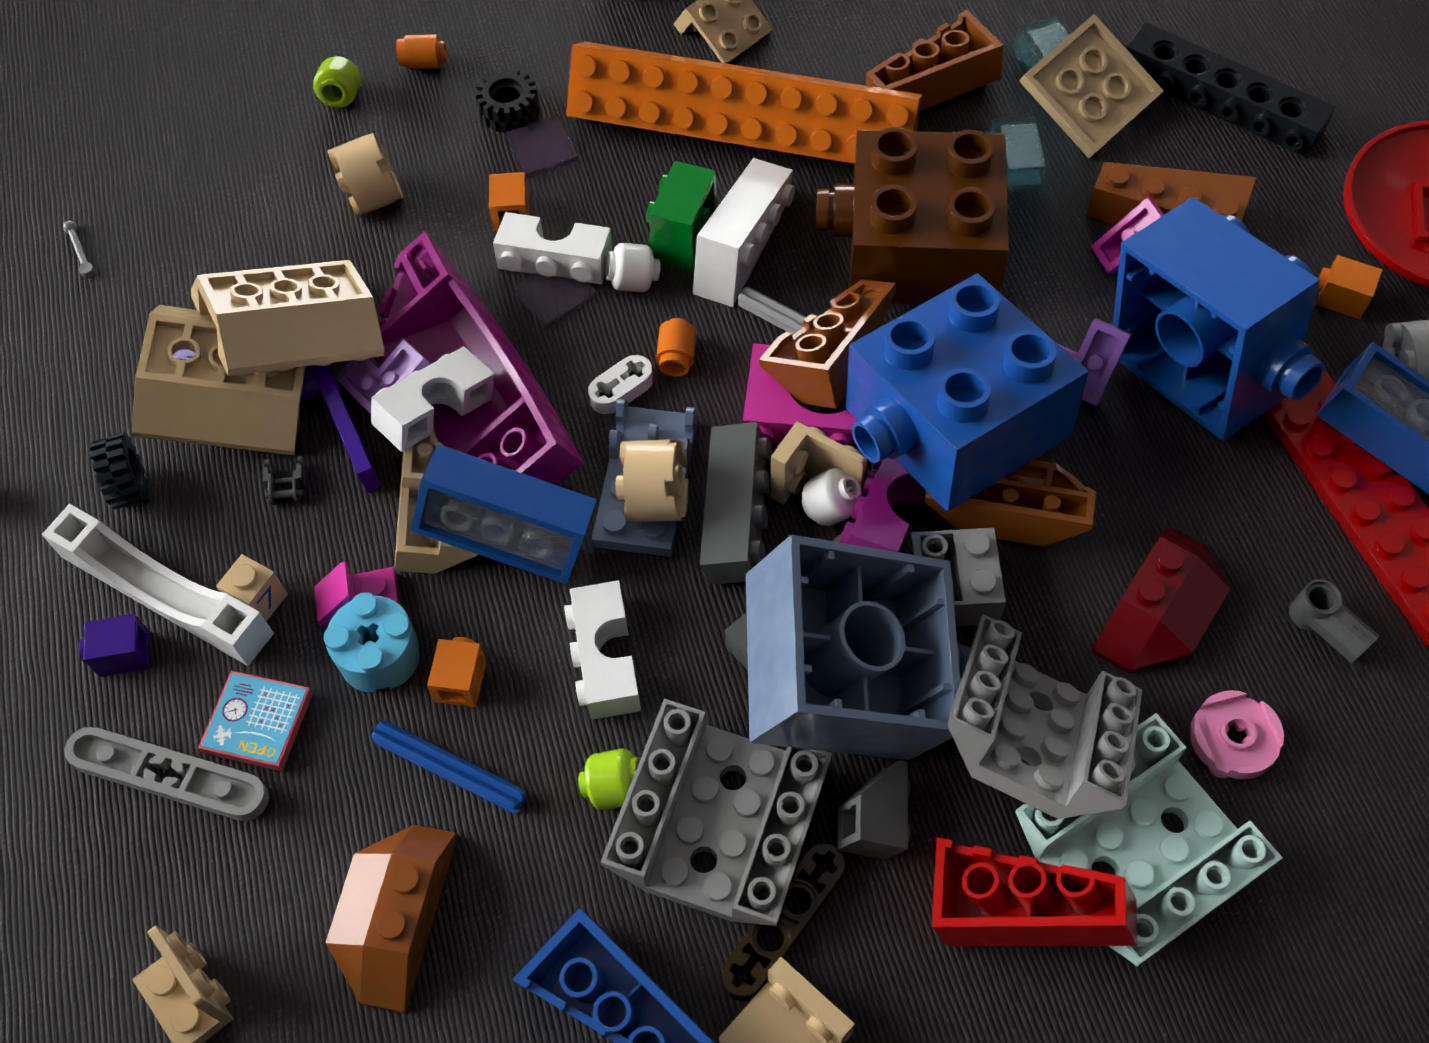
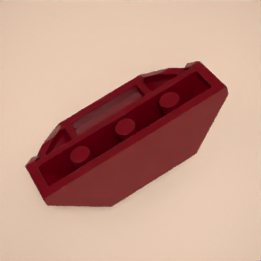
M1169 526L1160 535L1123 594L1091 652L1129 674L1141 671L1142 668L1158 666L1190 657L1230 591L1229 585L1207 546Z

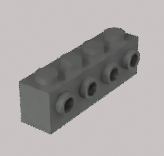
M757 422L711 427L700 567L712 585L746 582V573L766 557L765 545L762 540V529H766L768 526L764 494H769L770 479L766 470V461L771 460L772 445L768 436L764 437Z

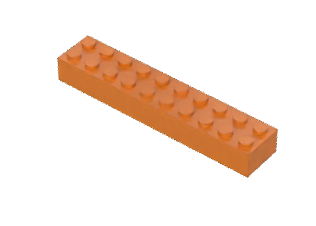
M583 41L572 45L566 116L855 163L857 130H884L896 127L916 132L922 94Z

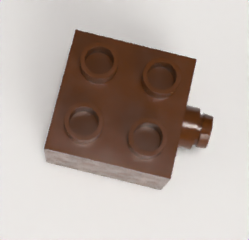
M896 127L884 130H857L853 185L835 184V191L817 189L815 230L824 232L833 230V237H851L849 288L862 279L896 283L897 290L890 304L921 305L978 273L1000 293L1009 253L1005 134H984L977 130H963L957 133L914 132Z

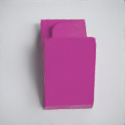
M1147 197L1091 246L1108 274L1118 273L1121 242L1164 215L1154 200Z
M344 561L314 586L319 626L329 624L335 613L360 593H370L373 596L386 597L400 605L397 574L393 567L352 575L347 563Z

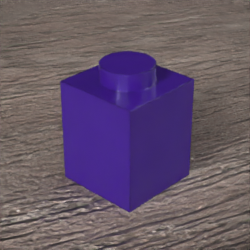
M136 614L84 622V639L79 641L81 660L83 663H87L99 677L150 668V631Z

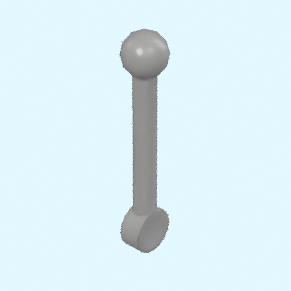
M68 220L64 222L63 230L69 234L80 261L79 272L83 277L89 278L95 274V268L86 259L76 233L78 229L77 224L74 221Z

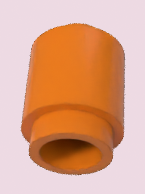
M438 34L405 35L404 39H397L396 52L399 66H407L409 70L441 69L442 62L447 61V45L445 41H440Z
M672 318L662 323L659 328L656 361L659 364V370L668 376H683L689 372V368L694 363L697 330L685 319Z

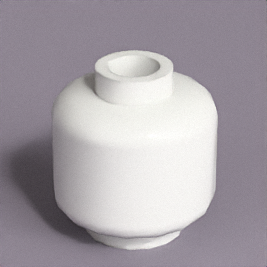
M619 243L613 251H608L605 263V278L611 281L615 290L645 292L650 288L652 281H658L660 260L654 259L653 251L648 245Z
M839 468L826 470L811 478L804 485L802 492L803 509L807 516L823 526L835 525L851 517L858 496H862L860 484L853 476H848Z

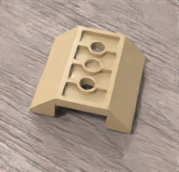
M350 260L197 275L191 288V298L199 315L210 314L217 327L218 356L228 376H249L256 372L288 371L295 367L310 365L326 366L333 362L348 360L365 361L371 357L384 356V346L373 296Z
M159 305L149 314L136 372L132 436L295 455L300 419V401L306 366L295 367L288 371L272 370L256 372L249 376H228L218 356L217 327L211 315H199L198 311L193 309ZM183 349L195 353L192 358L187 360H180L173 356L177 351Z

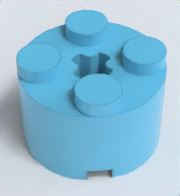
M370 593L357 594L352 601L345 604L335 613L324 633L323 639L328 653L338 670L352 687L360 691L370 693L387 687L390 690L406 682L418 666L420 651L417 634L405 610L397 602L389 598L373 596Z

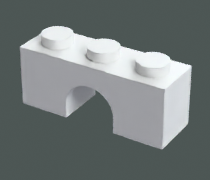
M505 212L493 241L498 269L601 285L605 277L608 251H613L609 227L575 223L572 232L566 238L550 241L543 239L540 217Z
M463 346L451 354L443 355L429 366L412 372L407 378L398 383L381 389L376 395L372 396L371 424L402 452L432 435L434 407L431 405H448L463 417L492 400L494 373Z
M619 580L570 589L572 604L565 605L564 609L568 630L576 629L577 642L570 643L573 667H581L583 680L575 681L579 707L587 705L591 720L641 711L632 656L610 658L600 653L601 647L608 640L629 635Z

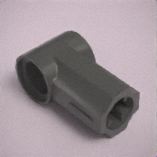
M1322 579L1313 580L1305 586L1289 605L1288 613L1290 619L1299 628L1318 633L1352 664L1380 636L1342 603L1341 592L1334 584ZM1311 602H1313L1314 604H1316L1320 609H1318V608H1316L1315 606H1313V604H1312Z

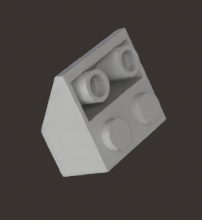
M994 528L911 532L913 555L950 561L956 626L978 625L982 614L995 620H1001L1006 599Z

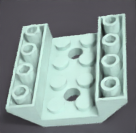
M1157 713L1137 726L1128 800L1123 809L1057 819L1025 803L1015 812L1032 852L1039 862L1059 867L1065 864L1092 870V864L1095 862H1105L1114 869L1116 876L1126 878L1136 897L1137 946L1109 947L1136 966H1139L1283 858L1250 820L1239 829L1235 827L1178 761L1187 747ZM1164 813L1178 815L1184 824L1183 832L1173 833L1168 831L1161 822V815Z

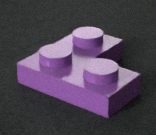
M1095 318L1079 352L1058 344L1089 371L1082 400L1095 406L1100 403L1132 333Z
M403 339L381 366L372 358L365 361L350 360L335 378L371 414L372 396L376 395L381 389L398 383L407 378L412 372L421 370L431 363Z

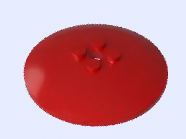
M1429 120L1399 125L1386 130L1370 140L1358 152L1348 170L1344 183L1343 198L1348 220L1365 247L1393 271L1418 284L1429 287Z

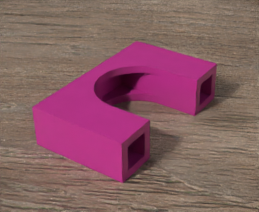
M753 343L743 423L757 422L764 437L768 436L770 438L771 444H780L797 421L807 427L818 428L828 438L843 446H852L861 452L852 435V425L857 421L848 410L834 414H820L800 406L793 399L790 392L760 367L759 359L770 345Z

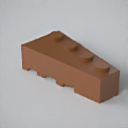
M1104 162L1092 192L1086 217L1116 225L1147 197L1156 202L1164 215L1194 197L1220 215H1231L1242 222L1257 177Z

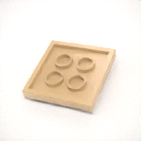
M1095 14L1019 80L1088 158L1095 154L1163 92V89Z

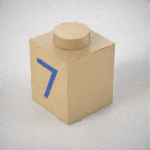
M241 554L216 585L219 592L227 593L259 611L265 621L270 618L288 595L274 571Z

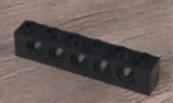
M1149 23L1144 24L1126 47L1128 52L1163 89L1164 93L1306 158L1324 134L1336 108L1332 104Z

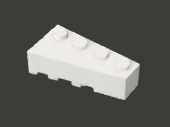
M756 158L751 160L697 235L693 283L694 295L730 307L734 306L774 227L778 224L785 206L789 207L795 194V186L791 185L792 169Z

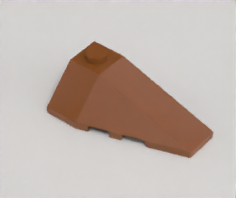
M860 280L831 300V308L818 317L814 314L806 317L803 320V328L794 334L786 331L777 337L760 357V367L800 403L836 409L847 394L849 344L880 327L897 290L896 283Z

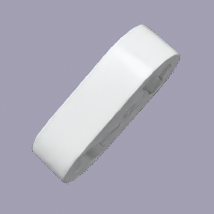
M630 355L596 377L588 387L590 405L593 410L601 414H612L616 412V402L618 399H625L629 403L647 391L653 383L652 364L644 356ZM632 371H633L634 373H636V374H639V373L642 372V375H643V376L638 377V376L635 375V374L629 376V373L632 372ZM601 392H604L606 394L612 393L613 396L611 398H608L605 395L600 397L599 394Z

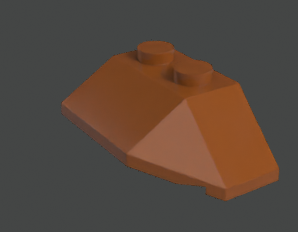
M1038 460L1028 462L949 512L927 491L925 495V503L957 530L994 528L996 539L1042 547L1090 531L1093 526L1096 491L1089 486L1085 487L1075 476L1056 463Z
M412 825L354 853L327 936L326 945L360 1004L404 1014L407 1013L458 835L456 832Z

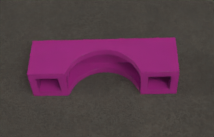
M886 458L874 463L873 468L877 469V472L869 471L862 491L867 496H858L851 518L856 521L855 523L846 522L839 543L901 552L909 524L898 517L890 506L899 502H921L925 489L896 459Z

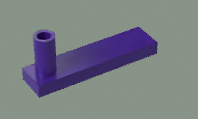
M310 365L313 372L304 376L300 403L321 393L323 394L356 474L367 492L370 493L383 487L329 365Z

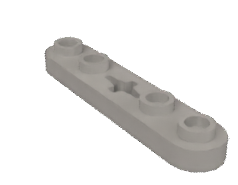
M97 727L79 729L70 736L64 748L67 761L82 773L235 820L248 821L255 819L263 813L268 804V789L258 777L250 773ZM171 765V768L184 777V779L181 781L179 778L165 777L162 781L149 768L167 770Z

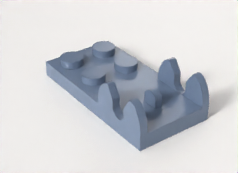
M617 400L616 430H610L609 433L610 458L591 539L593 547L672 557L679 521L626 522L625 500L617 499L615 488L616 477L623 475L624 468L620 460V444L623 441L682 440L687 457V466H682L684 479H687L698 424L696 408L687 407L686 413L629 407L627 400Z

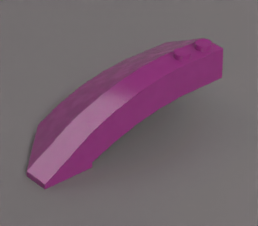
M426 231L421 233L397 256L394 269L398 271L394 286L393 288H386L377 314L382 317L380 332L384 346V356L375 358L382 365L403 339L418 350L431 364L445 354H451L463 346L467 348L494 373L492 400L463 417L448 405H431L434 407V432L438 442H441L442 446L551 484H560L580 467L584 461L542 388L504 331Z

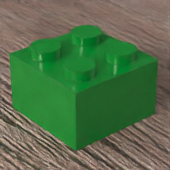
M674 161L668 175L664 174L662 176L656 201L649 203L646 212V222L650 223L651 230L648 245L652 247L654 259H659L660 264L694 273L697 235L717 209L716 171Z

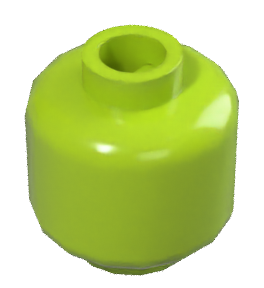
M339 56L328 57L324 60L313 80V89L316 96L323 103L336 108L346 107L351 104L361 86V74L358 67L347 58Z
M624 748L591 755L586 761L584 771L579 773L578 782L582 796L589 798L594 807L599 810L621 808L641 758L635 757L631 751Z

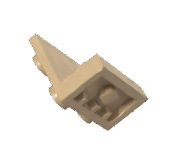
M697 0L688 6L674 22V26L681 35L690 28L694 32L698 30L719 60L725 64L736 58L772 30V27L752 0Z
M796 421L771 456L770 498L784 505L792 493L797 495L801 491L807 478L811 479L832 468H839L848 476H853L859 482L863 496L862 491L865 482L867 458L862 456L856 448L849 445L843 446L828 438L818 428L807 427Z
M155 925L147 933L162 957L132 980L172 1043H204L233 1020V1017L225 1007L231 999L215 978L210 981L208 976L201 970L207 963L199 950L191 942L187 945L176 931L169 935Z
M780 957L768 970V982L720 1035L719 1043H845L852 1035L855 1023L788 962Z

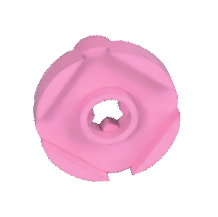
M1234 690L1216 693L1206 699L1191 720L1190 738L1192 746L1200 760L1208 766L1211 774L1218 778L1250 779L1265 773L1279 756L1280 748L1283 746L1284 730L1278 715L1262 700L1258 703L1251 698H1247L1246 695L1248 693ZM1229 726H1234L1240 732L1245 731L1247 737L1242 740V744L1235 743V741H1232L1227 736Z

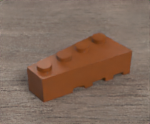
M965 10L958 15V21L952 25L946 22L936 28V35L928 40L921 38L912 43V50L906 54L897 53L866 73V86L922 94L921 111L1001 79L1004 45L968 10Z

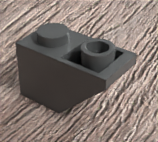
M900 760L878 772L838 806L837 851L886 860L908 850V842L911 836V827L908 822V798L911 792V784L908 779V762Z

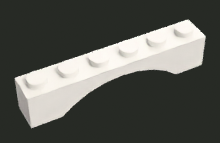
M68 504L42 533V536L63 559L247 666L250 665L274 634L259 611L227 593L208 589L173 572L134 547L101 521L71 504Z

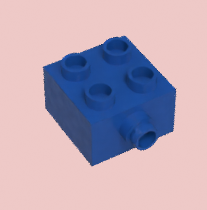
M1192 197L1121 242L1113 325L1132 333L1119 362L1220 440L1225 441L1286 397L1293 401L1301 400L1315 388L1322 378L1325 365L1314 356L1313 348L1305 343L1320 279L1313 275L1310 268L1301 259L1290 255L1283 256L1252 236L1246 226L1236 217L1231 215L1222 216Z
M977 273L849 344L846 409L857 420L852 425V435L861 453L873 463L886 458L896 459L949 512L1073 435L1089 371Z

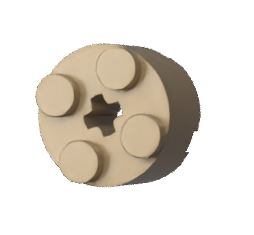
M374 132L327 150L336 171L341 170V172L335 174V177L343 194L349 193L352 195L349 201L357 217L395 203L403 198L394 171L392 172L388 163L389 159Z
M636 440L621 442L620 460L624 468L623 475L616 477L615 488L617 499L625 500L624 516L626 522L682 521L681 517H685L688 504V479H684L682 466H687V457L682 440Z

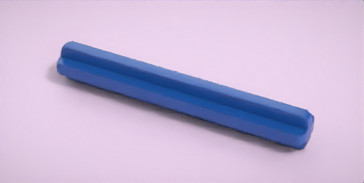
M380 721L372 733L371 738L375 744L512 813H518L526 801L527 795L524 789L388 721Z

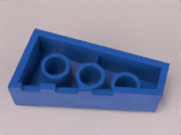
M580 908L512 979L615 1043H715Z

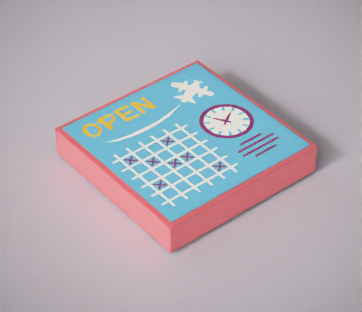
M231 671L198 748L204 754L283 772L313 692L308 687Z

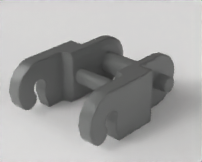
M297 456L299 464H296V470L292 472V477L277 479L274 478L272 461L270 459L264 460L265 468H263L262 482L268 493H265V499L269 500L270 505H275L276 499L293 497L295 502H300V496L304 494L301 488H306L307 468L304 456ZM292 483V489L277 491V484Z

